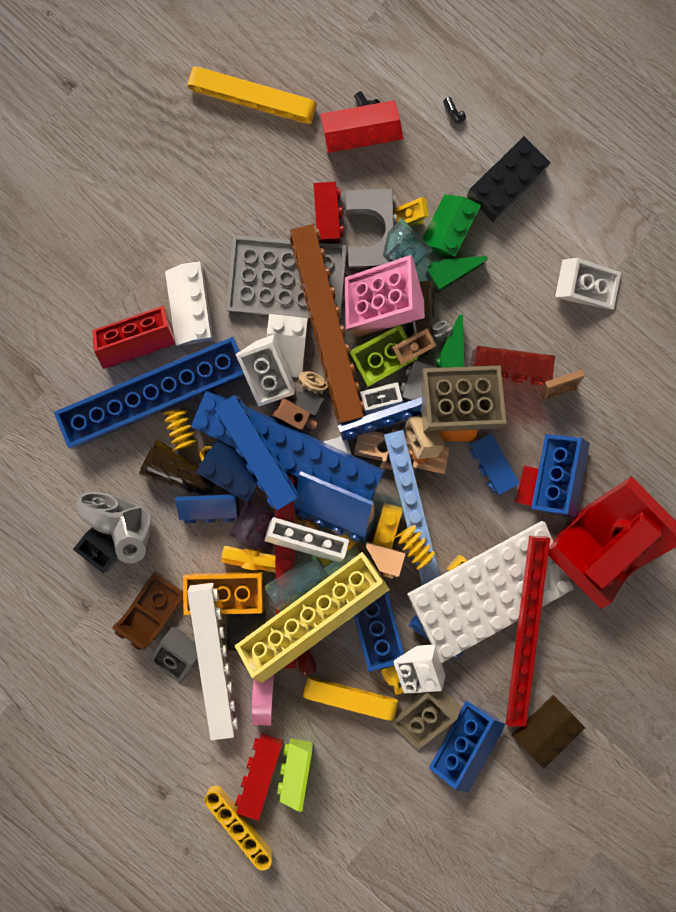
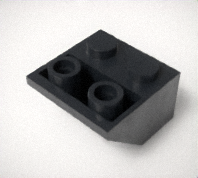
M90 528L73 548L77 554L103 574L109 572L118 560L111 534L101 533L93 528Z

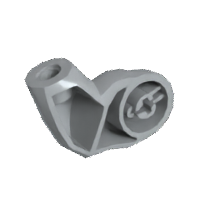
M86 492L77 497L76 512L79 518L93 529L101 533L111 534L118 559L124 563L131 564L143 559L151 531L150 514L143 507L106 493Z

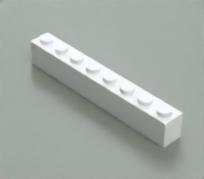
M214 583L191 585L187 593L210 740L234 738L235 730H238V720L233 716L235 701L231 700L230 696L233 693L232 682H228L227 676L230 675L229 663H225L227 647L222 643L224 628L223 626L220 627L219 620L222 619L221 608H217L216 601H219L218 589H214Z

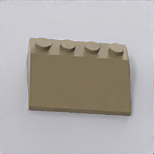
M501 366L422 369L423 432L500 429L507 424Z

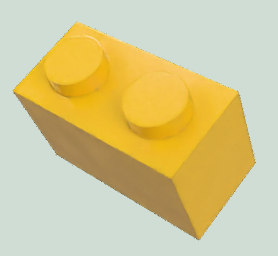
M387 503L383 504L373 544L392 549L402 514L401 507Z

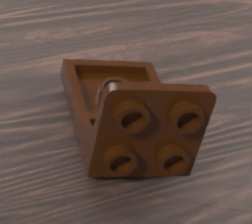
M153 572L126 613L113 625L114 633L122 639L127 638L131 641V645L134 648L145 650L156 639L183 599V590L158 573Z

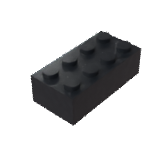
M523 136L469 189L467 197L471 201L480 204L479 209L494 222L547 170L551 162Z

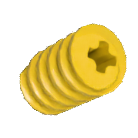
M178 409L163 414L164 416H169L164 420L165 423H171L167 426V430L173 431L169 434V437L175 438L171 441V445H177L173 451L189 448L196 442L194 439H189L194 434L193 432H187L191 425H185V422L190 420L188 417H183L187 410Z
M413 525L402 531L395 538L401 537L398 544H406L402 550H410L407 557H415L412 564L418 562L419 565L416 569L419 570L434 559L435 552H428L431 547L429 544L423 546L426 539H418L421 536V532L414 533L417 527Z

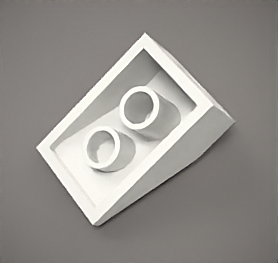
M580 258L562 260L555 297L569 302L614 310L621 272Z
M269 314L267 337L275 336L291 377L298 378L299 374L303 372L308 318Z

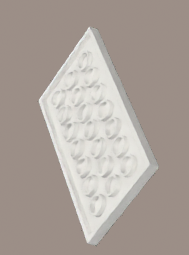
M541 521L407 594L430 644H436L441 663L518 621L529 536H547L551 538L545 522ZM549 556L542 607L574 590L568 575Z

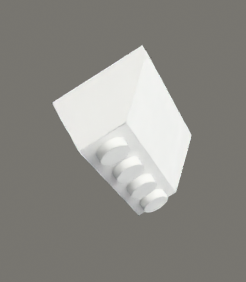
M201 262L180 264L165 271L175 345L183 346L214 341L204 269Z

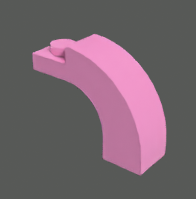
M275 674L263 683L255 679L253 681L252 725L271 726Z

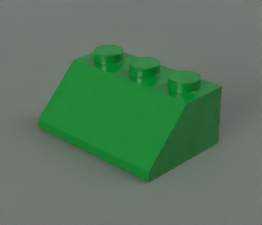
M444 194L419 246L446 259H454L481 205L462 196Z

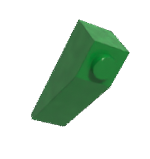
M487 256L446 259L439 263L435 261L428 266L426 276L429 281H435V290L439 293L485 264L488 258Z
M463 315L457 317L452 331L449 333L439 354V358H436V368L464 367Z

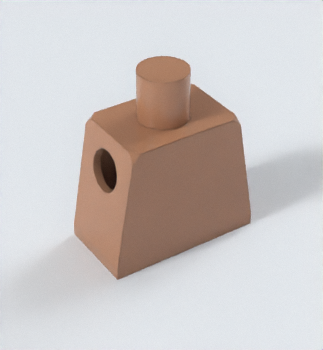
M284 398L279 400L271 415L298 430L305 428L313 432L317 425V421L309 418L310 413ZM295 414L300 415L299 421L294 420Z

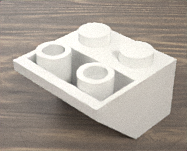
M398 382L360 392V398L365 407V416L403 403ZM402 420V421L396 422V423H394V424H398V423H402V422H406V421H403V420Z
M436 644L416 646L394 660V666L404 694L442 691L446 675L439 660Z

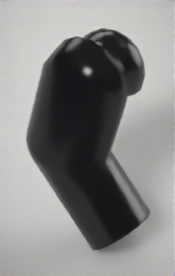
M362 91L354 95L359 106L381 103L378 99L367 100Z
M451 97L443 100L448 114L455 123L460 124L466 120L465 112L457 111Z

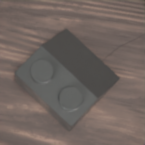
M172 627L161 640L149 661L180 683L198 658L195 641L190 640L180 630Z

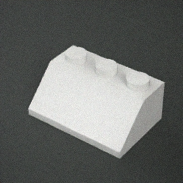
M274 335L258 340L236 354L258 407L294 395L295 384Z

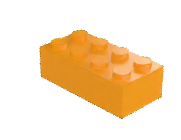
M263 572L192 573L183 575L184 615H191L187 593L191 585L214 583V589H218L219 601H216L217 608H221V614L263 613L264 611Z

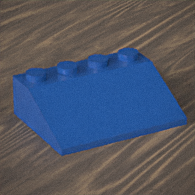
M301 471L297 485V492L301 497L297 498L294 504L297 516L303 520L309 519L314 521L321 528H330L337 535L344 534L353 542L366 544L375 526L374 502Z

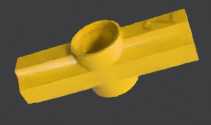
M224 546L221 557L222 563L238 565L249 570L257 571L259 569L275 573V555L261 553V551Z

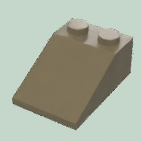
M444 689L435 692H421L394 718V721H391V724L419 750L457 720L461 706Z

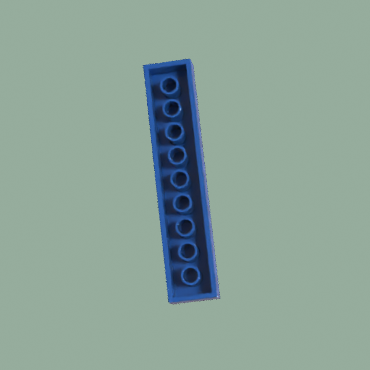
M234 337L228 338L53 412L68 448H78L204 395L205 391L216 390L244 378L245 375L236 357V354L240 352Z
M213 390L205 391L191 427L236 448L235 441L230 440L225 432L227 428L224 423L221 424L216 418L215 414L217 412L214 409L229 398ZM245 406L286 472L299 477L302 471L372 501L385 470Z

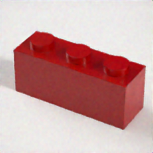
M336 181L313 183L316 229H319L321 237L319 243H340V237H344L343 225H339V218H342V206L338 207V200L341 199V190L337 188Z

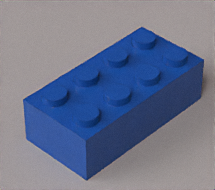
M386 592L354 616L368 672L394 665V660L404 654L389 595Z

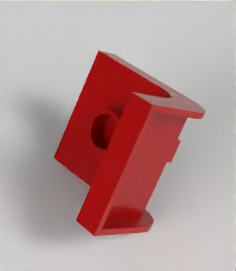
M631 476L577 512L576 518L572 517L564 525L550 545L548 556L602 609L613 602L623 583L636 570L676 548V520ZM644 512L661 528V539L655 545L651 544L641 558L633 560L627 571H621L611 585H606L602 589L584 573V565L635 517Z

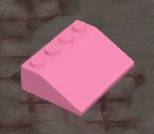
M411 255L345 277L347 331L357 337H362L425 318L424 298Z

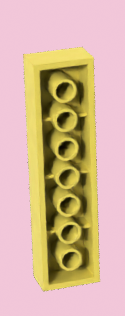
M362 552L240 641L235 647L251 677L263 683L390 589L370 559Z

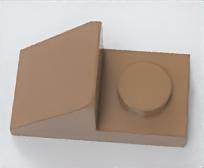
M424 329L408 336V339L393 346L392 349L402 365L434 348L436 344L428 329Z

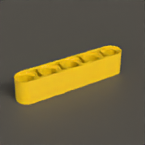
M307 677L303 697L306 699L389 721H394L399 703L397 699L315 677Z
M220 786L210 787L204 799L207 808L258 870L264 871L269 869L273 858L271 848L245 816L236 814L238 807L234 806V802ZM216 794L219 797V800H212L210 798V795ZM222 810H229L231 812V815H224L222 813ZM241 825L244 829L242 831H238L235 829L234 826ZM253 840L256 845L250 846L247 844V841ZM265 855L268 857V860L262 861L259 856Z

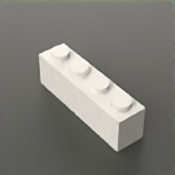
M274 517L269 523L265 537L266 542L338 563L345 559L349 539Z

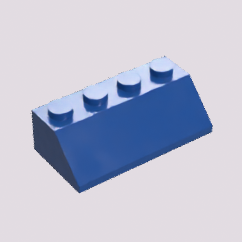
M545 434L531 509L576 518L589 442L579 437Z
M466 700L457 720L450 728L429 769L455 790L468 793L506 724Z

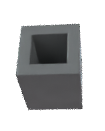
M303 388L302 392H297L293 401L296 402L295 405L316 417L324 402V398Z

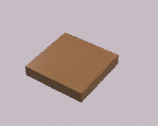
M583 370L546 381L540 393L542 400L578 389L585 376Z

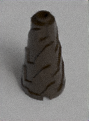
M421 281L419 283L424 298L425 318L406 323L408 336L424 329H428L431 336H433L435 281ZM432 349L424 352L423 354L417 357L428 356V352L432 351Z
M157 439L155 440L153 448L149 450L140 468V475L155 481L159 480L178 486L190 492L194 491L203 495H207V493L212 494L216 486L215 483L196 473L198 467L186 461V459L174 452L171 447Z

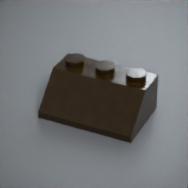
M552 695L527 719V725L520 726L512 735L544 769L585 727Z

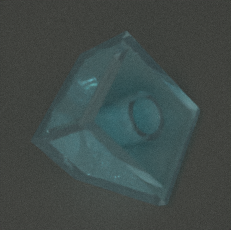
M401 218L387 234L383 257L388 262H392L411 255L416 268L429 255L432 249Z

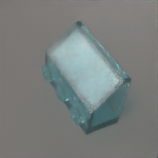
M313 555L267 584L265 589L277 609L281 612L328 578V575L316 556Z

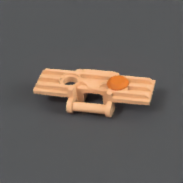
M372 432L358 435L354 455L380 460V469L392 470L391 462L386 461L387 455H389L388 451L381 453L377 448L380 442H385L384 433ZM404 432L414 474L416 468L444 474L450 448L444 446L438 457L417 459Z

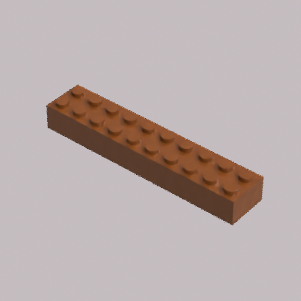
M314 224L291 229L289 240L336 421L341 423L363 417V412H365L363 401H359V384L354 382L353 378L355 368L348 359V356L351 355L348 344L344 343L343 338L346 336L344 326L339 324L338 319L341 315L339 307L334 304V298H336L334 288L329 285V279H331L328 267L325 268L324 266L326 256L324 249L319 246V241L321 240L319 229H315Z

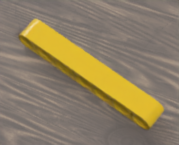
M192 67L187 87L194 92L306 124L312 123L317 103L312 99L201 67Z

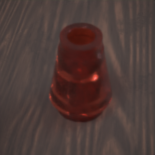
M308 649L298 657L299 672L301 671L302 676L317 672V665Z

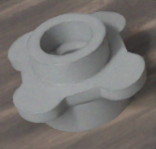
M446 321L438 322L433 326V335H435V338H444L452 331V327H449L450 325Z

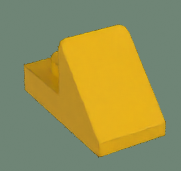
M421 197L393 209V214H396L397 225L395 227L402 228L424 224V219L429 217L426 198Z

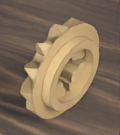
M305 371L301 372L298 376V383L303 388L308 389V391L323 393L327 389V382L317 373Z

